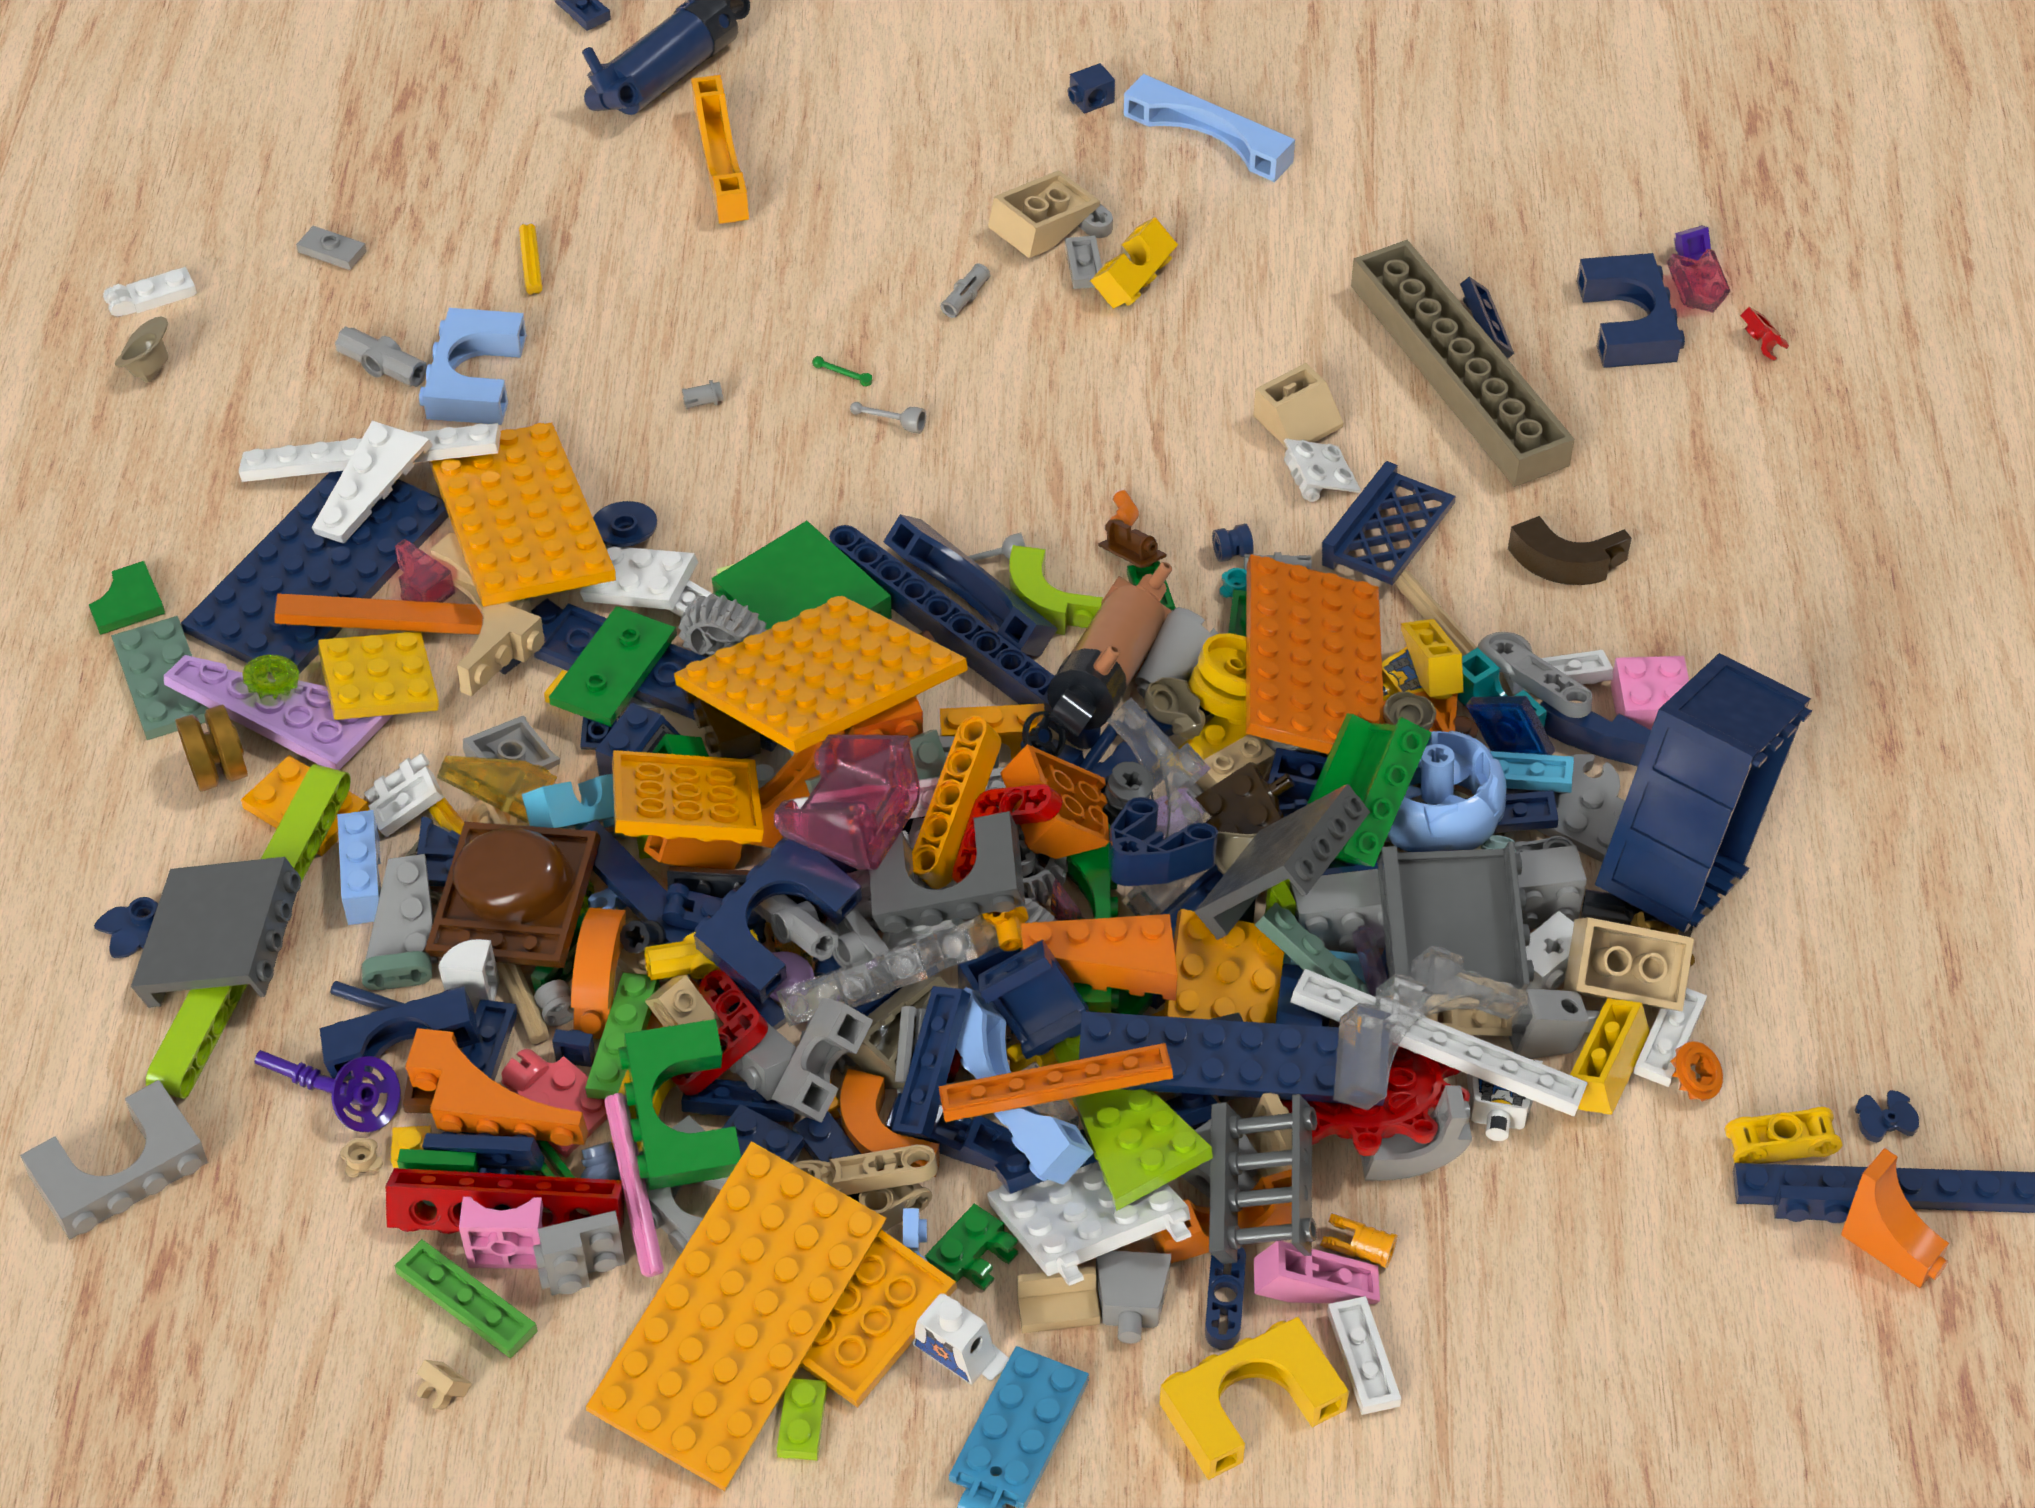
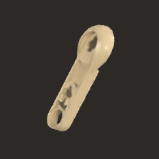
M912 1145L830 1159V1162L803 1160L793 1163L794 1166L845 1195L922 1183L933 1178L938 1170L935 1152L926 1145ZM918 1160L928 1161L926 1165L921 1167L910 1166L911 1163Z

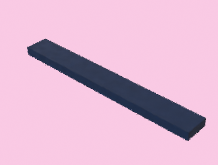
M597 820L581 829L597 831L601 837L592 870L642 922L653 920L663 926L666 933L664 944L681 942L687 935L695 932L666 924L662 920L663 909L669 903L666 899L667 891ZM735 982L766 1022L775 1030L787 1022L788 1015L771 997H768L761 1004ZM721 987L716 990L719 996L725 992ZM740 1002L733 1004L728 1010L730 1012L735 1011Z

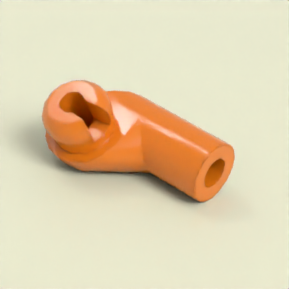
M1118 491L1113 496V501L1118 507L1117 514L1112 516L1110 520L1119 519L1123 523L1132 526L1139 517L1138 508L1127 491Z

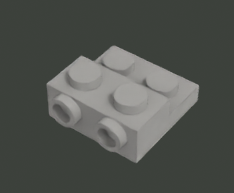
M615 1211L538 1229L540 1244L534 1245L533 1249L542 1289L550 1287L551 1295L561 1293L572 1294L582 1288L590 1287L588 1273L595 1271L607 1272L617 1266L625 1265L619 1224Z

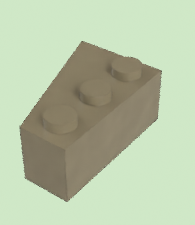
M940 976L911 980L870 1013L867 1017L871 1018L873 1022L857 1054L846 1053L866 1073L884 1077L885 1089L904 1088L905 1083L895 1082L901 1009L904 1006L926 1009L933 986L951 988ZM916 1017L914 1019L913 1040L915 1038Z

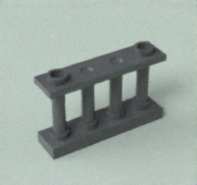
M1300 1094L1292 1095V1113L1241 1118L1227 1103L1212 1104L1211 1146L1213 1158L1211 1159L1209 1252L1222 1264L1237 1263V1249H1240L1242 1244L1292 1240V1244L1304 1256H1312V1242L1316 1241L1317 1238L1316 1223L1312 1218V1130L1317 1128V1116L1315 1109ZM1292 1129L1291 1150L1241 1155L1239 1152V1138H1242L1243 1134ZM1292 1165V1186L1242 1192L1238 1188V1175H1241L1243 1170ZM1292 1202V1224L1240 1229L1238 1226V1212L1242 1210V1207Z

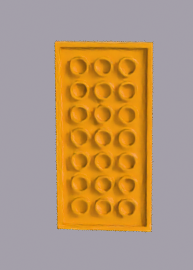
M552 422L545 424L537 423L529 427L500 431L499 450L496 454L428 461L483 607L616 581L613 563Z
M751 1141L587 1403L586 1411L726 1491L879 1235L887 1218Z

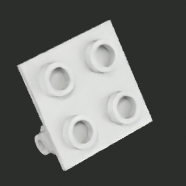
M1284 440L1288 448L1285 452L1284 461L1288 465L1291 475L1299 486L1304 499L1309 502L1318 500L1323 488L1356 493L1361 492L1338 446L1313 443L1305 440Z

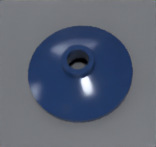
M622 501L607 505L600 509L593 517L604 544L609 546L627 547L639 544L651 537L657 528L655 512L649 506L634 501Z

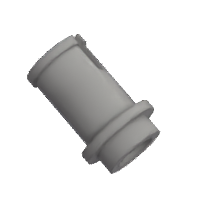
M709 380V384L682 389L686 409L709 403L718 405V401L724 400L720 382L713 383V380Z

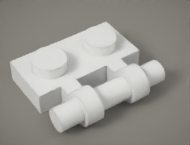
M420 753L412 760L410 758L405 759L399 764V769L387 777H379L374 781V786L364 792L368 801L372 803L369 805V808L374 811L377 827L386 837L444 798L433 772L426 767L430 763L423 753Z

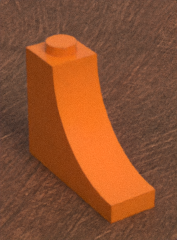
M1884 1148L1862 1174L1841 1235L1918 1288H1921L1929 1277L1936 1280L1945 1269L1948 1260L1943 1257L1949 1243L1924 1223L1910 1206L1897 1178L1896 1162L1898 1156Z

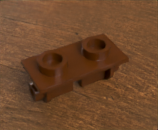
M1119 519L1109 520L1106 523L1107 540L1098 543L1099 547L1139 568L1149 567L1154 562L1167 557L1166 553L1158 550V543L1153 536L1137 529L1131 530V526Z

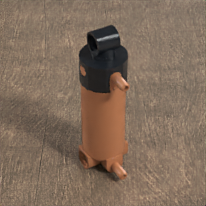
M1161 562L1154 574L1143 576L1137 586L1118 576L1102 600V605L1070 655L1065 658L1057 674L1052 678L1047 690L1048 702L1052 708L1048 718L1074 736L1078 737L1083 729L1091 730L1102 727L1110 720L1114 710L1121 702L1128 685L1149 653L1167 615L1172 611L1160 602L1167 589L1164 582L1172 572V566L1169 563Z

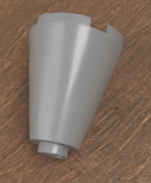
M1181 607L1175 608L1174 611L1172 610L1167 615L1135 679L1138 686L1136 688L1137 692L1143 698H1145V692L1149 684L1162 677L1189 681L1193 669L1198 663V656L1203 644L1209 637L1219 634L1214 628L1210 632L1204 628L1202 624L1205 620L1201 616Z

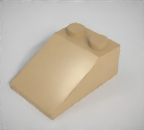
M1058 170L994 196L988 227L1022 254L1032 258L1051 250L1100 206L1101 201Z
M1589 917L1575 919L1563 991H1576L1580 995L1640 1002L1643 1006L1683 1011L1694 938Z

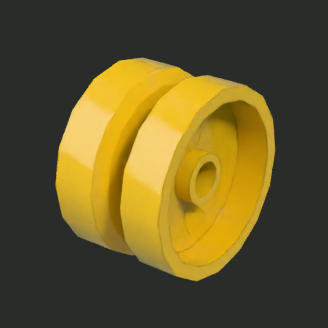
M1224 633L1209 637L1202 646L1198 656V663L1194 667L1189 679V689L1200 699V706L1216 716L1232 720L1246 719L1245 636Z

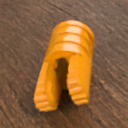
M1331 1213L1329 1223L1336 1228L1346 1229L1355 1233L1351 1244L1331 1236H1323L1320 1246L1354 1258L1357 1256L1362 1260H1369L1371 1263L1381 1264V1267L1388 1268L1395 1251L1398 1235L1388 1234L1385 1231L1367 1227L1364 1223Z

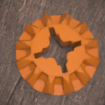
M1696 1041L1687 1042L1675 1049L1676 1056L1670 1062L1676 1068L1672 1076L1679 1079V1090L1687 1091L1689 1099H1700L1702 1102L1715 1097L1720 1092L1723 1083L1722 1067L1715 1053L1705 1044ZM1695 1065V1072L1691 1070V1066ZM1696 1073L1700 1074V1078L1696 1079Z

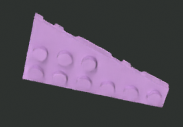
M187 655L181 658L164 674V685L208 708L223 704L231 720L318 765L340 770L393 716L384 715L334 720L326 686L279 676L278 680L261 677V672L248 669L246 673L227 669L226 664Z

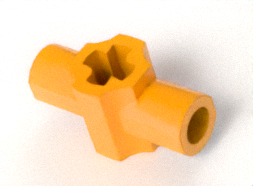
M1024 906L1015 907L1009 912L994 911L982 914L986 921L996 927L999 946L1002 950L1014 951L1021 948V923H1025L1028 920V913Z

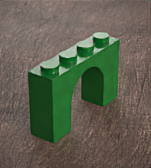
M716 1019L625 1033L624 1047L618 1048L621 1070H629L630 1083H624L627 1106L635 1105L637 1118L630 1119L633 1141H641L643 1155L637 1156L640 1179L647 1178L649 1190L729 1177L741 1158L736 1126L697 1133L679 1132L668 1127L660 1120L652 1104L657 1090L670 1078L686 1073L721 1068L722 1050Z

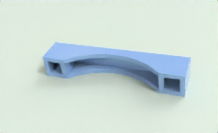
M1143 74L1124 93L1125 117L1148 127H1182L1211 135L1236 151L1250 172L1275 182L1293 163L1295 139Z
M965 987L963 990L970 993L971 996L956 1046L962 1057L960 1059L961 1064L976 1079L1011 1073L1007 1061L1005 1043L1006 1020L993 1002L987 1004L979 992ZM1031 1106L994 1113L996 1118L1007 1126L1013 1137L1011 1140L1021 1152L1025 1153L1030 1161L1029 1168L1031 1172L1042 1181L1048 1179L1064 1185L1094 1153L1076 1125L1054 1117L1043 1116Z

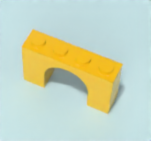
M1299 1317L1288 1322L1279 1321L1269 1327L1265 1333L1253 1339L1250 1337L1244 1338L1236 1343L1231 1350L1219 1356L1213 1354L1206 1357L1197 1367L1185 1373L1181 1371L1173 1373L1161 1384L1159 1404L1208 1480L1242 1464L1244 1460L1245 1442L1224 1412L1219 1400L1224 1391L1232 1384L1247 1378H1263L1279 1384L1290 1394L1312 1428L1346 1411L1349 1390Z

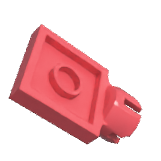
M523 1049L516 1054L522 1059L519 1063L511 1058L501 1073L502 1085L514 1093L556 1108L583 1112L588 1130L587 1138L608 1119L605 1099L587 1098L585 1087L589 1077L564 1056L555 1063H549L533 1050ZM548 1141L565 1158L580 1146L577 1144L561 1146Z

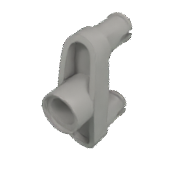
M871 895L862 897L858 905L838 925L833 923L839 936L838 947L832 953L836 962L844 969L859 964L881 984L887 985L901 979L904 973L928 963V954L925 949L921 950L922 945L920 943H915L896 953L890 952L885 943L866 921V919L873 917Z

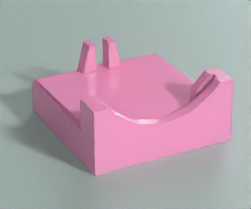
M463 1197L459 1230L468 1268L538 1269L533 1246L540 1244L538 1229L543 1228L541 1222L543 1211L542 1198H532L529 1202L515 1209L499 1211L485 1208L471 1197Z

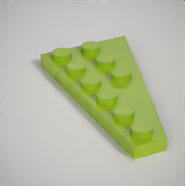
M1080 1035L1074 1038L1068 1037L1054 1045L1053 1052L1058 1063L1079 1060ZM1115 1089L1072 1098L1080 1114V1120L1094 1156L1101 1167L1106 1186L1109 1187L1116 1211L1213 1158L1212 1146L1153 1091Z

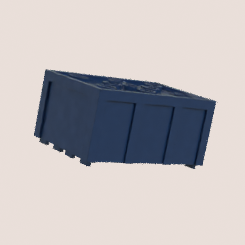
M1721 653L1717 654L1659 708L1595 885L1684 933L1691 925L1697 927L1704 920L1705 915L1702 912L1706 908L1713 910L1720 903L1721 898L1718 895L1726 896L1733 889L1734 884L1731 881L1735 877L1742 879L1749 872L1750 868L1745 866L1746 859L1767 811V806L1790 753L1789 751L1801 721L1804 722L1812 713V710L1807 708L1811 698Z

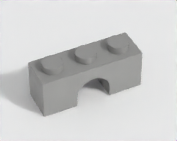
M823 997L771 1099L801 1116L822 1123L839 1089L830 1084L831 1070L835 1062L843 1054L848 1052L857 1054L873 1020L845 1003Z

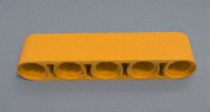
M971 715L965 718L957 729L912 851L914 873L933 889L946 887L953 879V868L973 805L978 796L986 789L1001 748V737L978 715Z

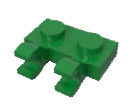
M974 1203L929 1250L925 1258L930 1264L955 1280L956 1283L964 1276L976 1287L985 1290L994 1281V1277L989 1274L993 1270V1266L980 1257L989 1250L1000 1260L1009 1264L1019 1254L1018 1250L1013 1248L1018 1243V1240L1005 1232L1002 1221Z

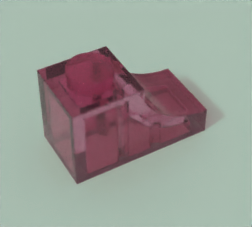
M406 539L395 546L399 569L404 572L398 577L401 588L400 596L403 601L443 603L455 594L451 570Z

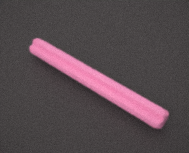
M615 1093L605 1098L606 1112L640 1271L646 1277H654L663 1273L664 1266L645 1179H640L637 1164L639 1151L637 1142H634L632 1137L629 1106H627L625 1095Z

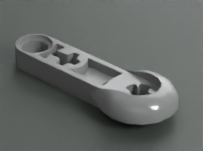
M1495 632L1487 635L1478 643L1477 647L1500 667V672L1510 674V680L1562 714L1572 718H1582L1590 714L1592 710V692L1533 654L1530 643L1524 637L1511 632ZM1570 701H1582V703H1574Z

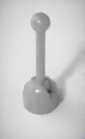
M854 402L850 406L851 412L855 415L862 412L900 420L902 427L909 432L920 434L925 427L926 410L924 408L909 407L902 414L864 407L859 402Z
M1022 533L1008 536L1004 540L1002 548L968 557L973 561L1003 554L1006 558L1010 559L1013 545L1025 547Z

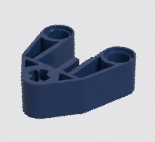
M1133 798L1126 803L1110 828L1108 855L1110 878L1114 883L1121 886L1167 884L1211 869L1215 865L1218 830L1207 823H1192L1179 832H1175L1166 839H1163L1164 833L1157 831L1158 803L1149 798Z

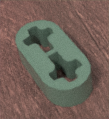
M420 951L368 958L361 966L362 984L371 990H386L425 984L432 978L431 958L428 954Z

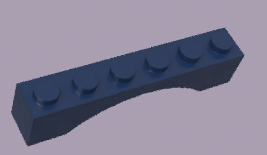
M902 514L898 516L883 541L903 559L925 571L957 593L988 621L996 633L1023 653L1038 657L1042 655L1057 631L1054 625L922 519Z

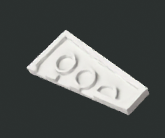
M372 421L314 522L312 529L315 534L345 543L372 513L371 508L375 503L389 495L393 490L391 486L402 474L406 476L415 466L413 461L422 452L426 454L433 446L430 439Z

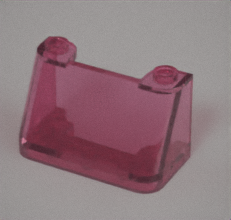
M828 734L821 747L816 750L814 757L815 767L820 771V781L801 809H799L794 800L782 801L774 812V825L785 838L856 869L876 870L919 803L920 784L909 736Z

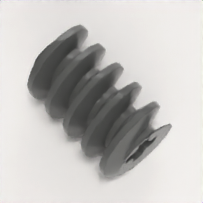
M1122 762L1112 769L1113 773L1109 777L1104 793L1107 804L1102 808V811L1108 817L1110 828L1129 800L1138 797L1150 798L1154 786L1153 776L1142 764Z

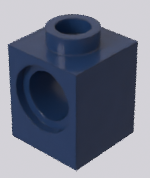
M1101 63L1071 73L1070 87L1067 90L1068 97L1071 103L1076 104L1084 114L1115 103V79Z

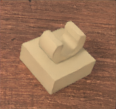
M424 1360L416 1373L426 1380L417 1390L418 1397L428 1399L434 1389L437 1391V1399L432 1405L434 1409H445L451 1401V1396L465 1397L472 1385L470 1381L444 1362Z

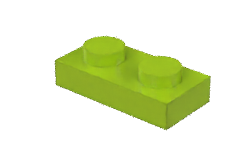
M797 1378L791 1380L784 1395L777 1443V1457L818 1461L827 1396V1383L825 1381Z

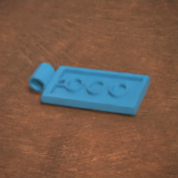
M1015 1346L949 1474L950 1482L968 1488L962 1494L957 1508H1006V1504L1016 1508H1027L1087 1387L1089 1373Z

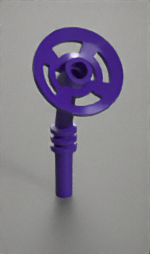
M259 1050L254 1060V1063L292 1078V1083L299 1084L302 1087L307 1086L309 1090L317 1088L331 1093L332 1105L336 1116L346 1127L354 1131L373 1132L384 1127L393 1118L399 1106L401 1092L398 1077L388 1063L377 1057L362 1056L349 1061L340 1069L335 1079L322 1075L321 1070L314 1069L310 1065L306 1067L305 1063L301 1062L297 1065L262 1050ZM365 1066L373 1067L379 1071L384 1079L380 1081L375 1074L364 1071ZM351 1071L352 1079L348 1083L343 1082L346 1075ZM363 1077L368 1078L373 1084L363 1083ZM380 1093H387L386 1104L381 1113L376 1117L372 1109L378 1103ZM351 1104L360 1105V1111L354 1109ZM345 1108L350 1114L354 1116L361 1117L362 1122H357L349 1118L343 1109Z

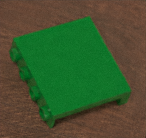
M807 520L712 578V594L719 598L725 595L730 601L737 599L738 604L742 606L748 605V610L752 613H758V620L766 623V630L771 629L778 622H786L799 616L804 610L817 608L827 603L830 598L836 596H844L888 619L892 618L891 595Z
M1346 714L1308 802L1310 804L1348 784L1370 811L1335 857V861L1375 866L1432 732L1403 717H1399L1396 725L1370 723L1354 714Z

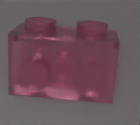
M1707 249L1699 260L1672 254L1666 262L1672 275V280L1680 295V300L1688 308H1697L1714 313L1730 293L1727 280L1715 251L1712 249Z

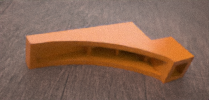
M417 1028L405 1067L413 1087H418L425 1091L436 1089L430 1110L437 1129L456 1134L460 1132L487 1133L493 1136L510 1137L520 1134L534 1137L535 1140L554 1142L561 1146H569L571 1144L585 1145L588 1130L583 1112L549 1106L508 1090L490 1079L470 1062L459 1049L454 1032Z

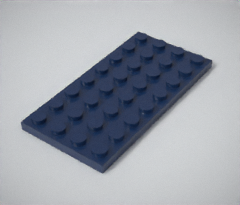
M343 471L329 472L181 622L183 632L276 678L281 676L295 679L319 654L318 640L333 639L344 627L276 624L275 608L277 594L371 599L449 517L443 499L397 479L391 486L393 490L385 499H379L371 508L372 513L345 543H341L316 535L312 529L314 522Z

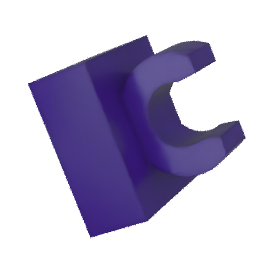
M1701 225L1675 233L1674 245L1675 251L1678 252L1679 263L1686 265L1712 257L1709 228L1707 226Z

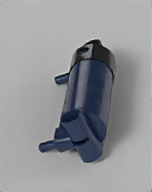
M687 0L677 7L670 17L609 63L601 64L593 48H585L582 54L591 69L587 76L592 83L584 93L586 106L592 111L617 109L628 115L638 113L693 69L734 41L738 34V23L736 20H741L749 14L750 1Z

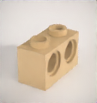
M1247 735L1198 763L1197 784L1206 791L1249 762L1257 765L1261 775L1268 782L1275 752L1260 737Z
M686 975L670 979L645 1000L664 1027L716 1019L718 1029L724 1025Z

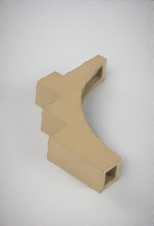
M449 532L430 549L434 576L454 585L469 596L481 611L484 619L481 632L472 649L457 664L460 691L473 696L504 666H507L513 658L525 662L544 645L542 619L540 616L531 613L530 598L483 607L455 533Z

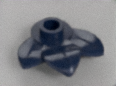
M140 897L133 900L128 907H114L108 910L94 924L96 930L112 935L109 946L111 957H129L136 953L140 947L144 949L159 903L149 897Z

